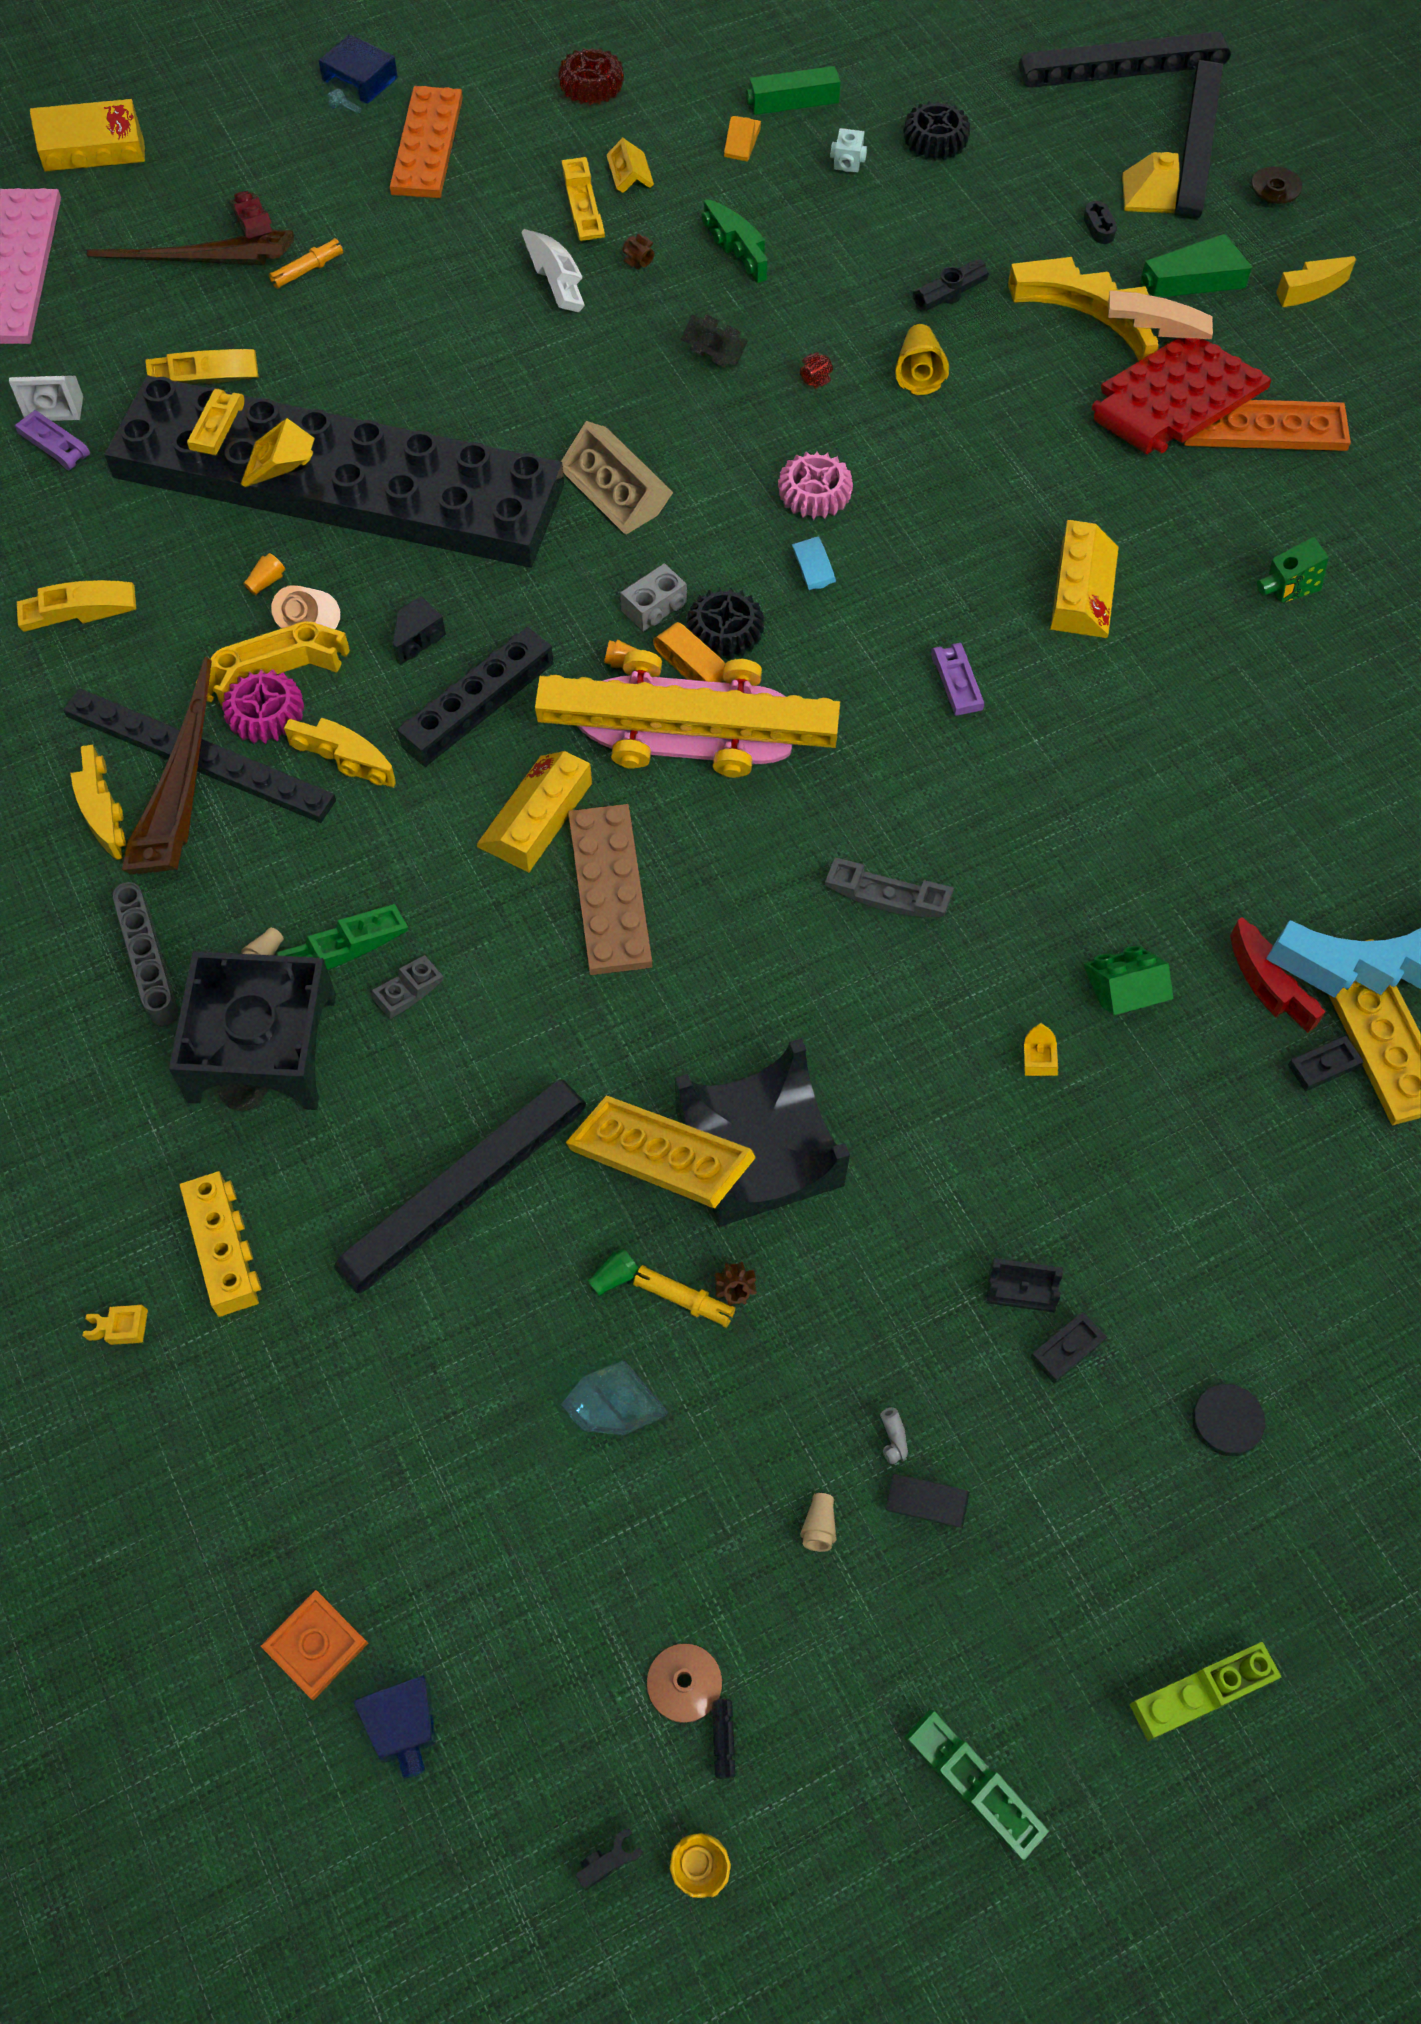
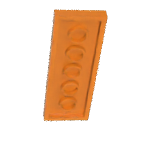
M427 86L413 87L391 179V195L441 198L463 99L462 89Z
M1249 400L1184 442L1185 446L1348 451L1351 444L1345 403Z

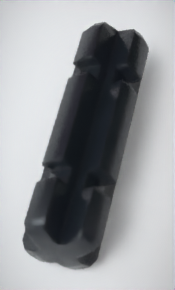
M717 1699L712 1703V1717L715 1718V1722H713L714 1756H717V1760L714 1761L715 1777L718 1779H731L735 1777L736 1773L735 1760H732V1756L735 1755L733 1721H730V1717H733V1705L729 1699Z

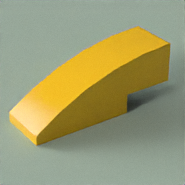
M1355 256L1309 261L1304 263L1302 270L1283 272L1276 292L1282 307L1313 301L1342 286L1349 280L1356 261Z

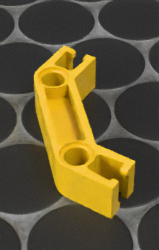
M305 621L221 648L211 657L212 665L207 702L211 703L214 696L212 694L216 692L220 705L223 706L222 702L225 701L224 693L230 691V684H238V676L244 679L247 678L249 671L256 675L259 674L260 669L265 674H268L273 669L277 674L307 664H313L338 672L341 667V661L338 658L337 652H340L345 657L350 652L346 634L314 622Z

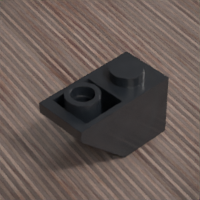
M422 596L400 609L397 614L393 647L396 660L400 665L409 659L415 658L419 652L431 644L437 643L446 635L443 616Z

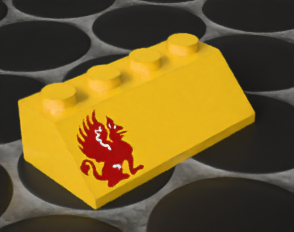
M132 99L30 108L37 151L44 171L145 162L144 139Z
M1067 520L1061 546L1050 630L1108 638L1119 547L1097 524Z
M566 751L540 756L478 841L477 847L529 873L569 817L568 811L575 809L592 785L590 763Z

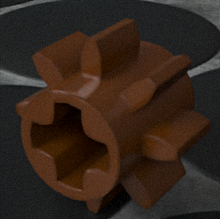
M637 234L636 237H629L623 245V253L627 255L624 258V262L638 270L640 267H647L654 258V251L650 248L653 242L640 234Z
M742 1261L739 1264L729 1265L725 1263L722 1273H715L717 1298L725 1296L729 1306L740 1303L745 1305L749 1295L757 1293L754 1283L756 1281L755 1271L749 1270L746 1272Z

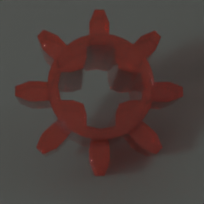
M816 352L802 359L804 366L800 368V376L807 385H813L814 388H817L831 381L828 374L833 371V365L826 355H819Z

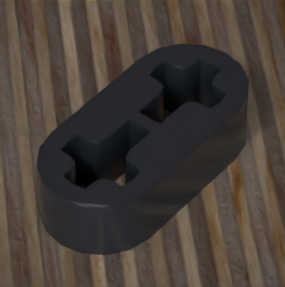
M1101 201L1089 202L1086 205L1083 218L1092 238L1101 244L1111 243L1115 238L1117 224L1108 206Z

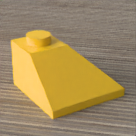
M1153 152L1123 172L1124 211L1175 213L1180 171L1178 153Z
M286 418L255 442L241 485L248 487L288 473L301 464H307L313 454L311 448L315 438Z

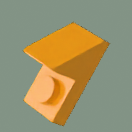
M732 116L729 123L724 157L748 162L761 130V121L747 117Z

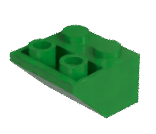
M1141 946L1127 947L1123 950V953L1115 955L1101 954L1094 957L1093 961L1084 963V969L1101 1007L1113 1015L1173 999L1169 963Z

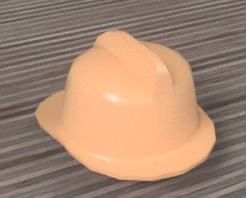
M289 585L280 589L274 595L271 603V614L280 628L310 621L335 629L340 620V608L337 601L330 594L316 589Z

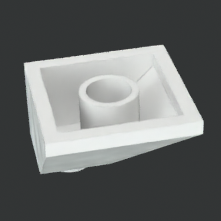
M76 376L9 378V383L24 418L36 410L51 421L80 420L83 394Z

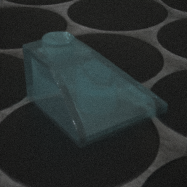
M625 1360L583 1376L561 1404L570 1414L572 1420L583 1431L617 1435L629 1434L664 1418L669 1413Z

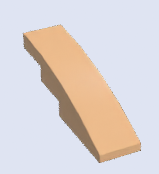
M1112 290L1109 292L1108 318L1133 319V327L1158 328V337L1212 339L1213 322L1211 315L1165 298Z

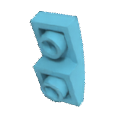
M819 536L792 544L794 555L800 565L808 590L821 589L828 584L836 582L831 564Z

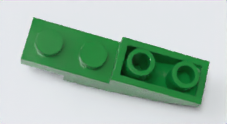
M710 199L704 200V212L701 214L704 227L709 228L713 234L715 243L717 245L720 244L725 253L734 251L736 257H740L744 263L747 273L751 274L757 283L766 281L767 258L765 257V239L746 219L730 208Z

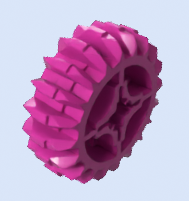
M260 669L259 674L254 675L249 671L247 678L244 679L238 676V684H230V691L224 693L225 701L222 702V709L225 714V721L230 726L231 731L234 734H239L243 741L249 738L255 744L261 739L266 744L268 739L273 738L278 742L280 735L286 736L284 727L289 719L302 720L304 702L301 690L298 689L293 679H288L284 672L277 675L272 669L268 674H265Z

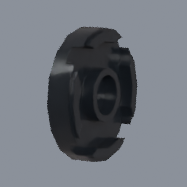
M1219 1384L1207 1389L1197 1400L1192 1412L1193 1428L1199 1440L1205 1446L1208 1445L1211 1449L1215 1450L1214 1452L1223 1456H1239L1249 1452L1262 1439L1266 1427L1265 1414L1259 1401L1248 1390L1232 1384Z

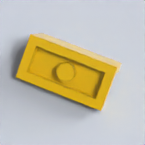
M622 137L606 155L616 189L624 193L636 180L651 188L654 183L644 152Z

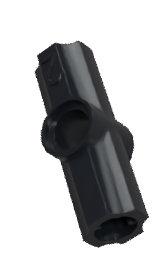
M979 258L960 268H944L940 278L913 291L916 307L923 312L943 302L947 304L956 303L960 300L962 292L988 280L989 272L987 271L986 264Z

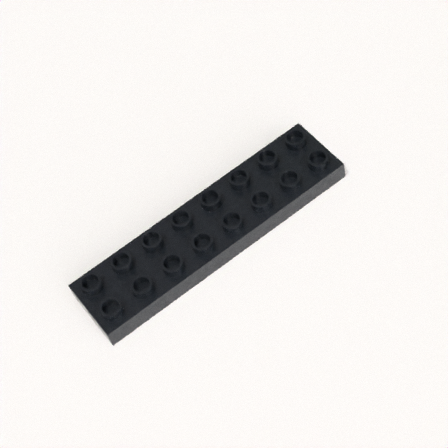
M148 375L104 454L111 474L116 479L529 568L533 566L564 487L563 464L561 461L541 458L531 453L522 454L493 448L478 442H465L445 438L425 431H412L383 425L373 420H359L330 414L320 409H306L274 402L267 398L258 399L244 396V407L242 411H238L217 455L193 451L189 449L187 441L212 392L218 388H206L172 381L166 377ZM286 418L315 438L311 448L313 454L307 464H301L288 473L248 487L241 485L255 442Z

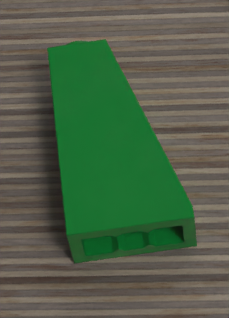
M1222 234L1146 260L1140 282L1143 287L1146 286L1150 295L1155 297L1246 288L1252 266L1227 235Z

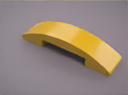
M587 158L562 160L568 201L579 240L604 238L605 232L601 215L598 214Z

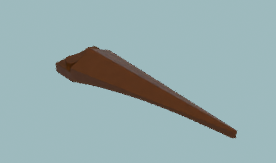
M272 230L270 233L250 239L243 235L225 240L176 247L86 249L87 257L265 265L266 258H280L294 242V234L292 230Z
M207 656L203 660L184 722L163 774L141 819L128 840L122 870L130 875L178 870L182 846L188 842L212 660Z

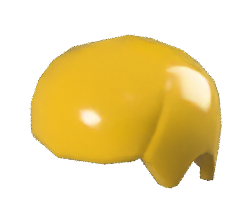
M698 1833L683 1837L677 1843L671 1854L669 1869L674 1884L685 1894L692 1898H704L718 1895L728 1883L731 1864L726 1848L718 1839L708 1834Z

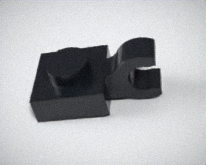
M625 1829L616 1836L614 1848L611 1852L603 1856L601 1851L598 1850L579 1863L582 1870L576 1873V1876L585 1891L617 1871L624 1864L634 1862L641 1857L643 1853L641 1848L636 1849L632 1853H626L622 1849L623 1841L632 1835L630 1829Z

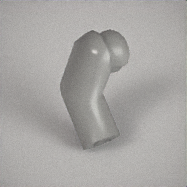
M892 1407L887 1408L881 1412L880 1416L891 1444L883 1448V1455L889 1464H895L899 1460L904 1461L906 1459L908 1448L905 1428L898 1410Z

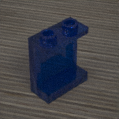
M350 34L318 60L324 82L328 83L332 78L337 77L358 87L360 101L366 104L371 102L398 78L395 56Z

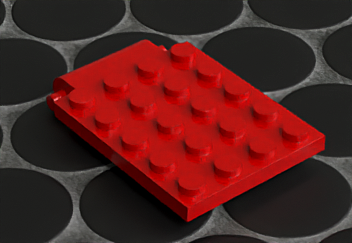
M1177 338L1102 383L1101 393L1106 395L1107 398L1102 402L1096 400L1093 403L1092 410L1095 411L1094 421L1147 455L1154 450L1162 454L1167 450V442L1174 438L1181 443L1185 442L1270 387L1271 378L1264 375L1261 370L1242 362L1239 357L1225 352L1219 345L1212 344L1205 339Z

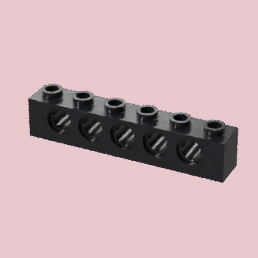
M526 627L520 633L514 634L505 645L490 653L488 658L477 667L471 668L462 679L450 685L434 701L427 703L418 714L404 721L401 727L397 729L401 747L420 764L427 767L554 664L552 646L529 627Z

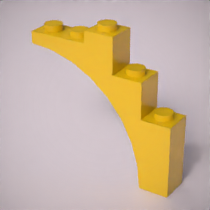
M1072 257L1011 264L1008 287L1014 303H1052L1089 314L1109 325L1122 336L1134 351L1138 361L1158 350V340L1156 336H1153L1151 328L1133 327V319L1108 318L1110 290L1149 295L1146 286L1117 290L1116 283L1112 282L1109 272L1080 275V270L1078 267H1075Z

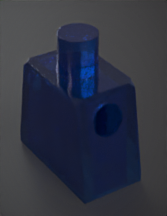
M424 1675L354 1701L357 1712L381 1761L386 1763L398 1759L403 1779L417 1776L426 1771L420 1750L436 1744L430 1685Z

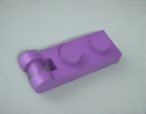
M36 410L15 425L18 434L59 461L68 471L76 466L75 462L80 458L85 459L90 455L89 449L83 442ZM69 448L72 449V450H71L70 452H68V453L65 452V451H66L67 449H69Z
M962 643L951 644L950 648L945 649L941 646L932 648V660L934 665L937 666L954 715L983 710L984 701Z

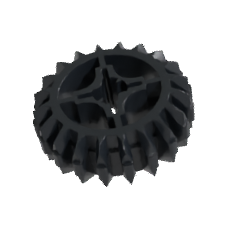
M928 101L927 105L919 104L918 108H912L911 113L907 114L903 128L905 144L909 146L910 151H916V156L924 155L925 159L932 157L936 161L937 158L946 160L947 156L954 158L956 153H962V149L968 143L970 123L968 117L964 115V111L957 110L956 105L951 107L948 102L940 104L938 101L932 104Z
M719 587L717 593L708 590L706 597L699 595L697 602L692 603L687 615V629L720 658L728 656L731 660L734 654L743 657L745 650L752 652L754 645L759 644L764 632V615L760 611L759 603L754 602L752 595L744 597L743 590L734 593L732 587L728 592H723Z

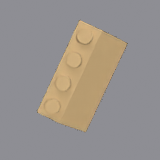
M585 422L561 460L563 473L624 534L632 532L658 516L673 494L608 428L595 423Z

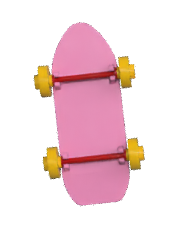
M634 650L625 654L623 670L629 676L604 680L606 682L609 680H619L629 684L646 682L653 686L664 687L678 685L688 689L705 687L713 691L723 692L738 690L746 694L769 693L773 696L786 697L770 688L757 686L761 682L762 668L756 662L747 659H734L726 662L723 670V679L726 683L658 677L662 667L661 658L657 654L646 650ZM577 726L594 741L611 748L612 760L618 765L629 769L645 767L649 764L651 755L713 760V769L726 777L736 778L748 775L752 770V764L774 763L787 758L792 752V744Z

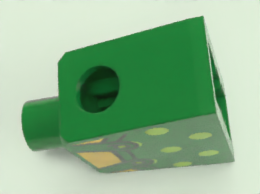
M1312 537L1274 557L1271 561L1269 576L1257 580V588L1262 596L1274 592L1279 601L1283 603L1322 590L1329 557L1316 538Z

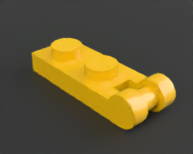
M214 389L187 441L189 449L217 455L238 411H242L244 407V395L239 393H232L230 395L226 394L224 390Z

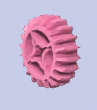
M818 451L814 455L805 452L803 457L795 455L793 460H787V464L785 467H782L780 472V479H778L780 500L784 501L785 508H791L793 514L801 512L802 518L806 515H811L813 520L816 516H822L825 519L828 513L835 516L838 510H843L846 503H849L853 489L851 471L847 470L846 463H839L838 456L830 458L828 452L825 455H819Z

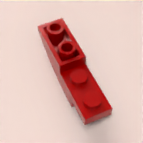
M1241 917L1237 920L1230 938L1237 963L1246 981L1275 1018L1285 1011L1309 1033L1318 1025L1326 1011L1314 997L1309 996L1298 986L1297 981L1291 975L1286 974L1283 968L1266 959L1273 945L1261 935L1256 926L1249 924Z

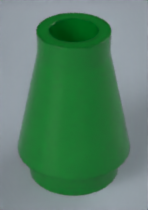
M624 1248L617 1253L614 1250L596 1273L588 1279V1282L597 1294L601 1296L605 1292L635 1278L634 1274L638 1272L639 1267Z

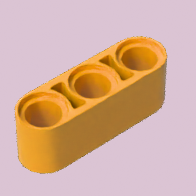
M676 622L653 639L657 652L687 680L725 683L723 679L725 662L683 624Z

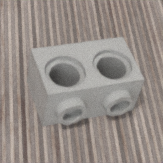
M664 563L620 592L621 611L642 631H645L652 625L655 626L660 623L664 617L673 611H677L687 602V584Z

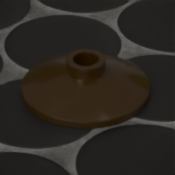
M1271 166L1262 168L1254 174L1251 182L1254 193L1261 199L1271 203L1282 204L1294 201L1302 191V181L1298 175L1283 167Z

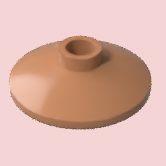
M677 1644L662 1651L651 1664L647 1677V1690L653 1706L664 1717L680 1723L693 1722L705 1717L712 1711V1703L714 1700L719 1699L722 1689V1676L717 1662L706 1650L692 1644ZM682 1674H687L692 1679L690 1686L686 1688L680 1687L677 1683L678 1677Z

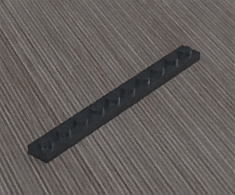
M80 688L63 709L66 717L168 760L180 732L177 728ZM201 739L197 768L199 773L319 823H322L336 802L335 794Z

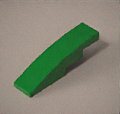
M393 904L337 921L336 928L307 936L306 944L276 952V956L323 958L327 970L393 940L407 932L408 926L396 905Z
M929 1709L904 1737L953 1792L1021 1860L1024 1861L1049 1832L997 1772L992 1771L966 1741L960 1740L935 1711Z

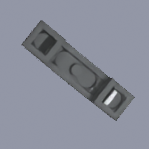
M836 857L825 881L827 887L862 904L888 912L917 917L945 916L954 891L953 887L926 880L923 881L922 886L865 872L864 864Z

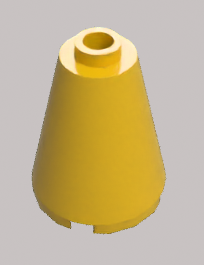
M924 324L914 325L908 330L895 366L896 379L900 387L903 389L905 387L915 395H927L937 391L949 376L948 359L931 328Z

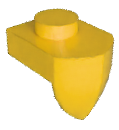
M1042 1023L1032 1028L1024 1041L1025 1076H1058L1056 1037Z

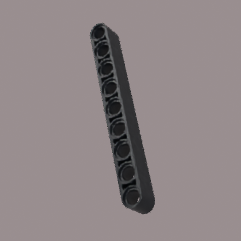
M1210 32L1030 52L1020 58L1018 67L1026 86L1042 87L1193 70L1197 68L1198 60L1219 62L1224 65L1230 59L1231 51L1221 32Z
M1198 60L1193 83L1175 215L1200 219L1202 214L1223 63Z
M565 1080L555 1082L344 1252L335 1262L334 1269L355 1293L358 1294L366 1291L574 1121L585 1109L586 1102Z

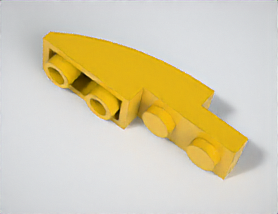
M254 349L183 352L167 354V357L145 360L148 376L166 377L172 381L187 384H214L259 378L256 351Z
M97 580L56 584L38 588V596L17 601L18 627L23 632L78 618L84 624L136 610L135 585L132 582Z
M324 718L320 719L317 727L292 719L287 721L284 729L290 746L299 751L307 750L317 753L326 759H336L338 770L349 777L357 776L367 779L376 785H386L394 788L396 781L392 765L373 744L359 734Z
M93 744L81 746L83 771L71 773L72 786L77 803L97 841L116 860L122 859L121 847L126 846L123 829L119 828V821H123V811L120 803L114 802L108 791L107 783L103 780L102 774L107 773L105 759L103 755L98 756Z

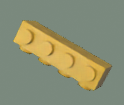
M220 1171L181 1183L180 1188L212 1308L218 1317L259 1304L256 1292L262 1290L256 1271L250 1272L248 1261L253 1260V1255L248 1241H242L240 1231L244 1230L245 1226L240 1211L233 1210L231 1201L237 1200L231 1180L225 1182Z

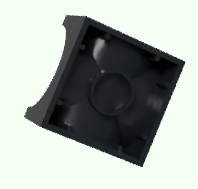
M193 951L169 1070L187 1103L201 1104L203 1092L211 1087L227 1084H244L264 1087L286 1094L298 1101L304 1109H318L319 1096L315 1077L318 1025L324 1005L334 1006L336 993L323 958Z
M802 1038L789 1042L783 1055L767 1068L732 1083L706 1086L692 1082L688 1074L675 1077V1104L680 1123L748 1147L756 1157L716 1208H712L719 1227L845 1185L850 1154L845 1143L837 1145L834 1142L823 1121L813 1093L807 1067L806 1047Z

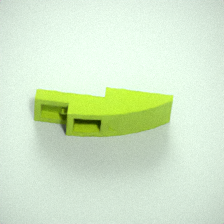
M1260 1642L1203 1668L1197 1673L1144 1696L1129 1705L1147 1741H1150L1282 1677L1264 1643Z

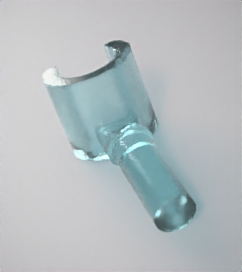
M335 89L327 94L331 98L328 104L333 109L343 105L360 114L362 108L347 100L341 89Z

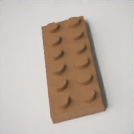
M629 804L568 811L590 975L652 968V957Z

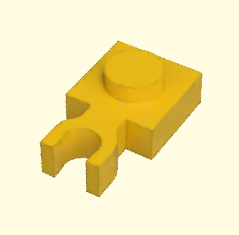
M143 1305L117 1306L109 1308L108 1317H101L99 1314H86L85 1319L91 1324L97 1323V1326L92 1331H83L82 1336L89 1341L100 1340L104 1337V1340L110 1345L143 1343L148 1309Z

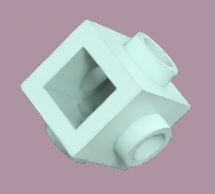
M840 128L837 142H832L830 158H834L835 170L858 173L860 162H865L867 146H863L865 131Z

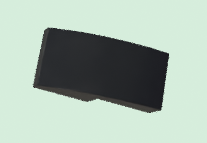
M893 1474L886 1510L892 1513L925 1519L929 1522L963 1528L970 1492L934 1482Z

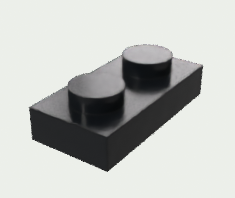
M1343 1036L1291 1059L1288 1066L1306 1092L1360 1068L1364 1061L1348 1037Z
M1081 1312L1033 1352L1030 1358L1055 1384L1105 1342L1107 1337L1084 1312Z

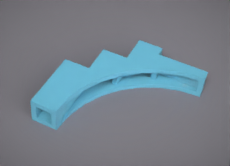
M1290 920L1277 938L1266 959L1334 998L1342 988L1348 990L1354 981L1380 995L1389 985L1395 987L1401 978L1421 989V928L1408 935L1388 940L1357 941L1315 932Z

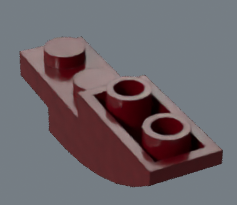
M248 190L234 194L235 199L229 201L246 238L250 239L272 232L269 214L262 208L259 197L254 193L251 194Z

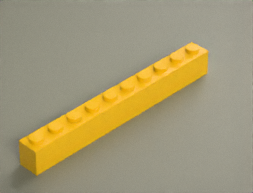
M560 675L539 676L535 704L537 721L541 723L836 748L840 701H833L829 698L805 699L797 695L781 697L773 696L769 693L746 694L738 690L723 692L713 691L705 687L688 689L678 685L664 687L653 686L646 682L629 684L619 680H609L608 682L594 681L587 677L570 679Z

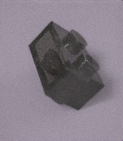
M692 314L681 340L692 345L690 350L702 356H705V353L713 356L711 361L720 366L726 367L727 364L737 366L748 342L740 337L741 331L729 325L726 328L719 326L720 320L708 314H705L704 318Z

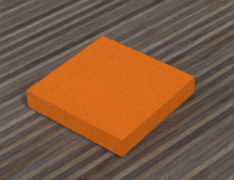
M315 1590L261 1647L314 1701L363 1650L368 1642Z

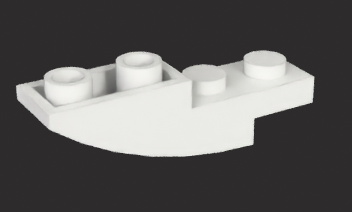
M524 229L521 233L534 268L538 274L547 276L558 307L580 312L585 306L577 284L582 279V275L571 255L552 237Z

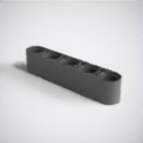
M131 882L122 883L114 889L113 901L140 998L153 1023L160 1026L169 1025L178 1016V1006L150 909L138 885ZM157 977L155 980L148 982L150 979ZM165 1003L162 1007L156 1008L158 1005Z

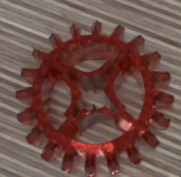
M593 47L588 50L582 48V51L574 50L573 55L567 54L566 59L561 60L558 72L561 91H564L566 97H571L572 101L579 100L580 104L587 102L591 105L597 102L600 105L601 101L609 102L610 98H616L617 93L621 92L624 81L621 61L618 60L616 55H612L611 51L603 52L602 48L598 50L593 49Z

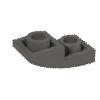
M424 955L399 968L398 977L373 989L371 998L386 1016L391 1019L431 992L443 981L444 976Z

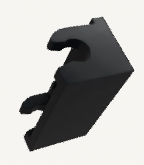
M994 1258L989 1269L986 1303L1055 1313L1061 1292L1058 1291L1063 1268Z

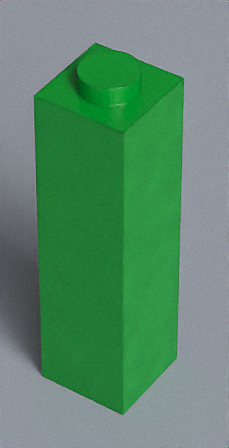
M835 66L751 77L749 89H746L747 105H751L754 115L839 103L841 81Z

